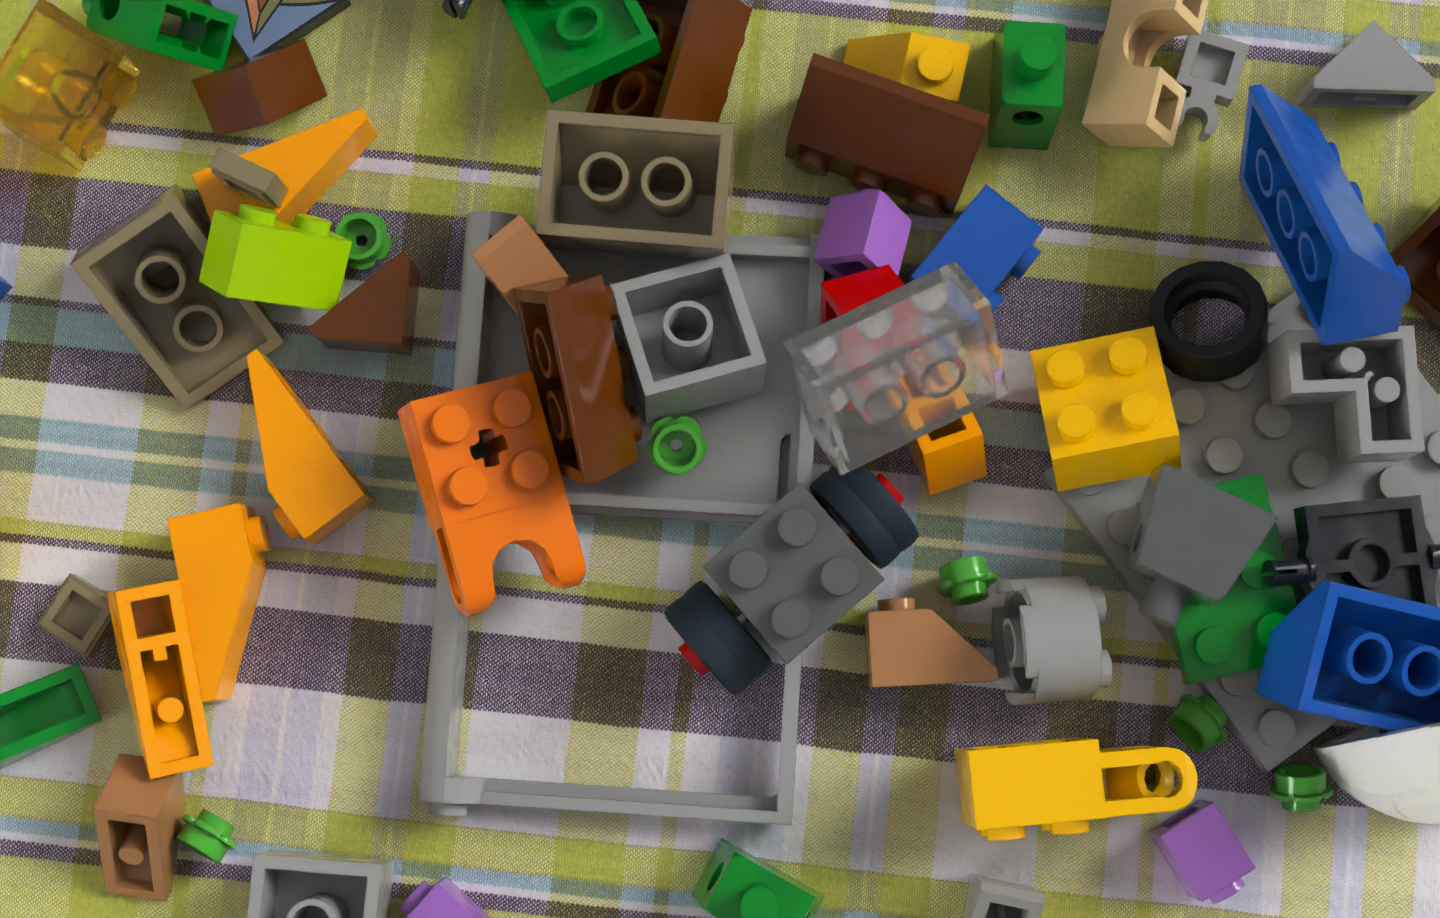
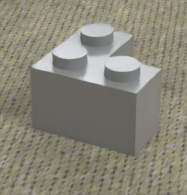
M1414 325L1399 326L1396 332L1325 346L1322 345L1315 330H1292L1284 332L1267 344L1271 406L1333 403L1338 464L1399 462L1425 452Z

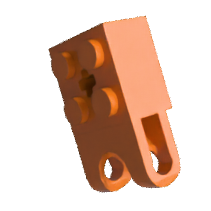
M532 371L410 401L397 411L430 530L434 531L449 589L456 608L463 615L471 617L484 613L493 604L496 597L493 581V562L500 549L508 544H518L529 550L541 570L543 579L551 586L566 589L582 583L586 574L584 556ZM479 438L483 439L484 443H487L491 449L492 456L488 458V467L484 464V458L474 460L470 452V447L477 444Z

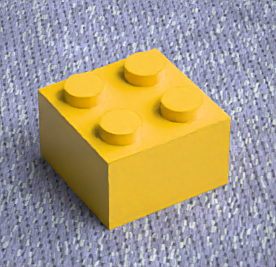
M1154 326L1030 351L1058 492L1150 475L1152 470L1164 463L1176 469L1182 468L1180 435Z

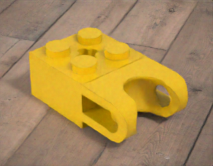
M1074 737L954 749L962 823L978 830L979 836L987 837L989 841L1026 837L1025 826L1041 824L1042 831H1051L1053 835L1089 832V820L1175 811L1186 807L1194 798L1197 789L1198 776L1195 765L1185 752L1176 748L1148 745L1099 748L1098 739ZM1152 764L1156 777L1154 784L1148 790L1144 777L1145 771ZM1174 769H1175V772H1176V774H1177V776H1178V779H1177L1176 787H1175V789L1173 790V787H1174Z

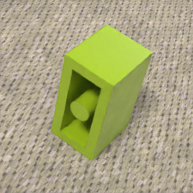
M240 204L238 213L214 209L199 282L229 298L326 311L331 310L338 304L352 241L330 231L331 221L303 213H296L294 222L277 220V212L250 204Z

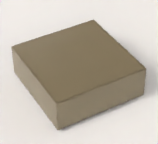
M220 147L209 166L212 169V173L226 187L273 209L275 207L280 208L289 190L274 172Z
M69 573L36 626L83 656L94 658L113 628L107 593L80 576Z

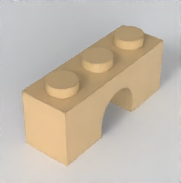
M1111 0L1105 32L1097 45V64L1091 88L1085 95L1083 102L1084 116L1082 125L1109 147L1173 148L1187 91L1161 67H1150L1154 54L1166 41L1177 36L1201 34L1209 0Z

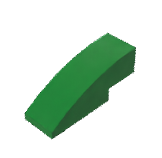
M79 663L0 694V769L44 750L102 721Z

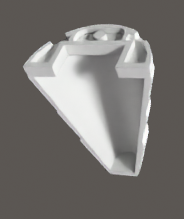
M1440 722L1381 734L1377 727L1363 725L1313 748L1317 758L1330 777L1345 792L1366 807L1373 808L1399 820L1440 824Z

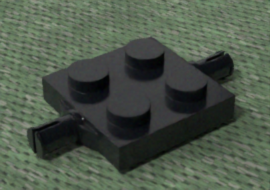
M1421 495L1294 508L1299 545L1297 558L1266 560L1262 566V573L1286 571V574L1263 577L1267 587L1301 583L1307 596L1322 580H1328L1438 607L1435 585L1438 569H1440V544H1434L1425 526Z

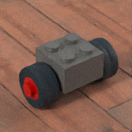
M849 454L838 459L828 471L822 473L812 482L810 489L813 496L800 482L703 566L705 571L736 605L732 609L733 613L707 583H704L702 580L696 582L682 597L676 599L664 611L665 618L685 641L678 647L682 655L701 676L710 670L719 682L734 696L743 692L754 679L760 677L773 664L769 655L746 628L748 629L753 625L786 664H789L885 580L872 564L880 569L886 567L897 558L900 552L906 550L919 537L914 523L900 506L905 500L894 485L881 473L875 477L860 461Z

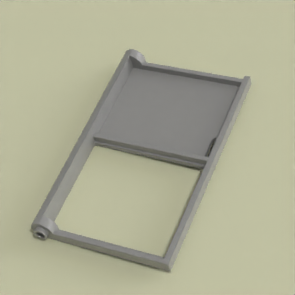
M495 211L471 212L466 216L452 391L530 371L519 317L495 290L471 255L477 248L516 218L517 215ZM530 225L533 231L536 232V225ZM730 234L728 253H730L767 361L764 391L681 414L693 418L700 424L702 428L701 436L707 441V452L703 461L688 473L670 475L660 466L653 465L647 456L646 443L651 440L650 429L655 422L645 424L631 377H629L628 381H624L628 405H632L636 409L642 429V438L636 442L639 460L605 479L589 485L561 475L572 514L752 524L800 482L812 495L810 485L813 479L821 343V283L824 282L825 270L813 260L820 234H811V238ZM543 242L568 276L579 273L602 274L603 282L609 285L708 259L550 246ZM612 320L611 322H612V327H613L615 342H616V345H618V344H620V342H619V339H618V336H617V333H616V330H615V326H614V323H613V320ZM677 415L672 418L677 419L681 415ZM479 438V442L470 447V452L474 460L484 458V464L488 467V458L492 456L491 449L487 443H484L483 439ZM674 439L670 444L671 448L674 450L680 449L682 441ZM439 553L418 798L419 801L430 802L429 814L467 816L468 804H487L792 825L802 652L789 664L785 663L778 792L772 797L467 777L460 774L458 771L470 617L463 615L454 604Z

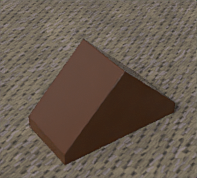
M306 39L192 79L215 136L269 124L328 95Z
M401 251L308 329L328 349L412 355L420 281L419 270L408 255Z

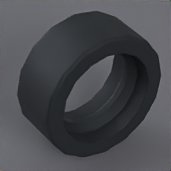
M1199 261L1180 267L1164 278L1150 298L1148 316L1149 327L1154 326L1162 363L1172 373L1196 382H1219L1240 375L1256 363L1267 345L1269 324L1268 301L1260 282L1245 269L1223 261ZM1201 299H1223L1240 307L1245 313L1246 321L1244 329L1230 340L1215 345H1195L1180 339L1174 334L1172 318L1175 313L1189 303Z

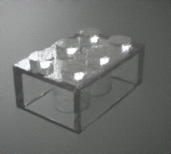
M955 261L783 342L809 429L840 476L1009 394L991 303Z

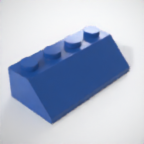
M1264 85L1249 86L1239 181L1322 345L1325 346L1398 331L1403 305L1409 302L1411 296L1410 280L1405 268L1401 265L1396 266L1389 254L1382 227L1377 222L1372 223L1365 211L1359 186L1354 181L1349 182L1341 168L1340 156L1336 145L1333 142L1327 143L1313 118Z
M1322 580L1271 631L1256 694L1296 710L1392 731L1439 723L1440 607Z

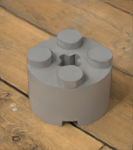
M1076 574L1001 580L998 583L995 593H1006L1004 607L992 609V644L998 677H1010L1015 690L1013 692H1004L1010 704L1016 706L1088 700L1095 695L1098 687L1110 686L1112 681V662L1107 649H1102L1099 624L1103 623L1106 619L1107 605L1104 591L1100 585L1088 586L1084 578Z

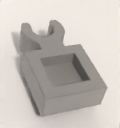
M1201 30L1200 35H1187L1174 76V80L1187 91L1178 129L1184 121V116L1192 114L1197 116L1202 122L1199 141L1206 142L1219 123V114L1214 103L1228 107L1233 101L1250 45Z

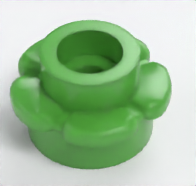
M351 213L345 216L335 229L336 234L352 241L348 258V265L352 269L361 271L371 269L375 266L377 260H384L391 250L392 240L386 234L387 225L378 215L373 213ZM361 236L367 237L368 240L364 246L357 245V239Z
M681 415L677 419L666 416L656 421L650 429L651 440L646 443V452L651 463L655 466H660L670 475L686 474L697 464L701 463L707 452V441L701 436L702 428L700 424L693 418ZM674 439L682 441V447L678 450H674L670 446Z
M971 556L956 559L942 565L938 569L941 584L937 586V590L942 596L951 597L953 605L956 606L978 603L989 597L988 588L997 581V574L989 572L985 557Z
M1186 694L1180 697L1177 709L1169 716V723L1180 740L1191 749L1201 753L1206 752L1214 743L1218 745L1224 744L1227 741L1228 734L1222 727L1227 723V716L1221 706L1205 695H1200L1197 698Z
M1291 763L1280 765L1274 769V783L1270 785V795L1282 801V808L1292 812L1316 811L1321 807V799L1329 798L1333 794L1332 786L1326 785V770L1321 766L1307 763Z
M202 809L197 819L188 814L182 817L186 824L176 839L203 857L219 864L228 849H236V843L229 838L235 828L217 815Z

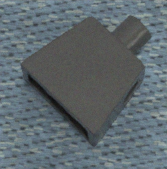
M1164 463L1152 470L1147 480L1126 561V568L1152 580L1138 612L1154 622L1174 628L1188 598L1207 606L1220 603L1274 525L1277 515Z

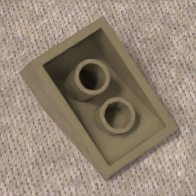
M176 183L79 249L70 265L186 411L248 368L247 355L255 349L267 356L283 345L285 339L259 301L225 297L199 282L210 227Z

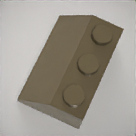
M547 110L536 235L546 245L698 258H711L728 253L733 205L735 124Z

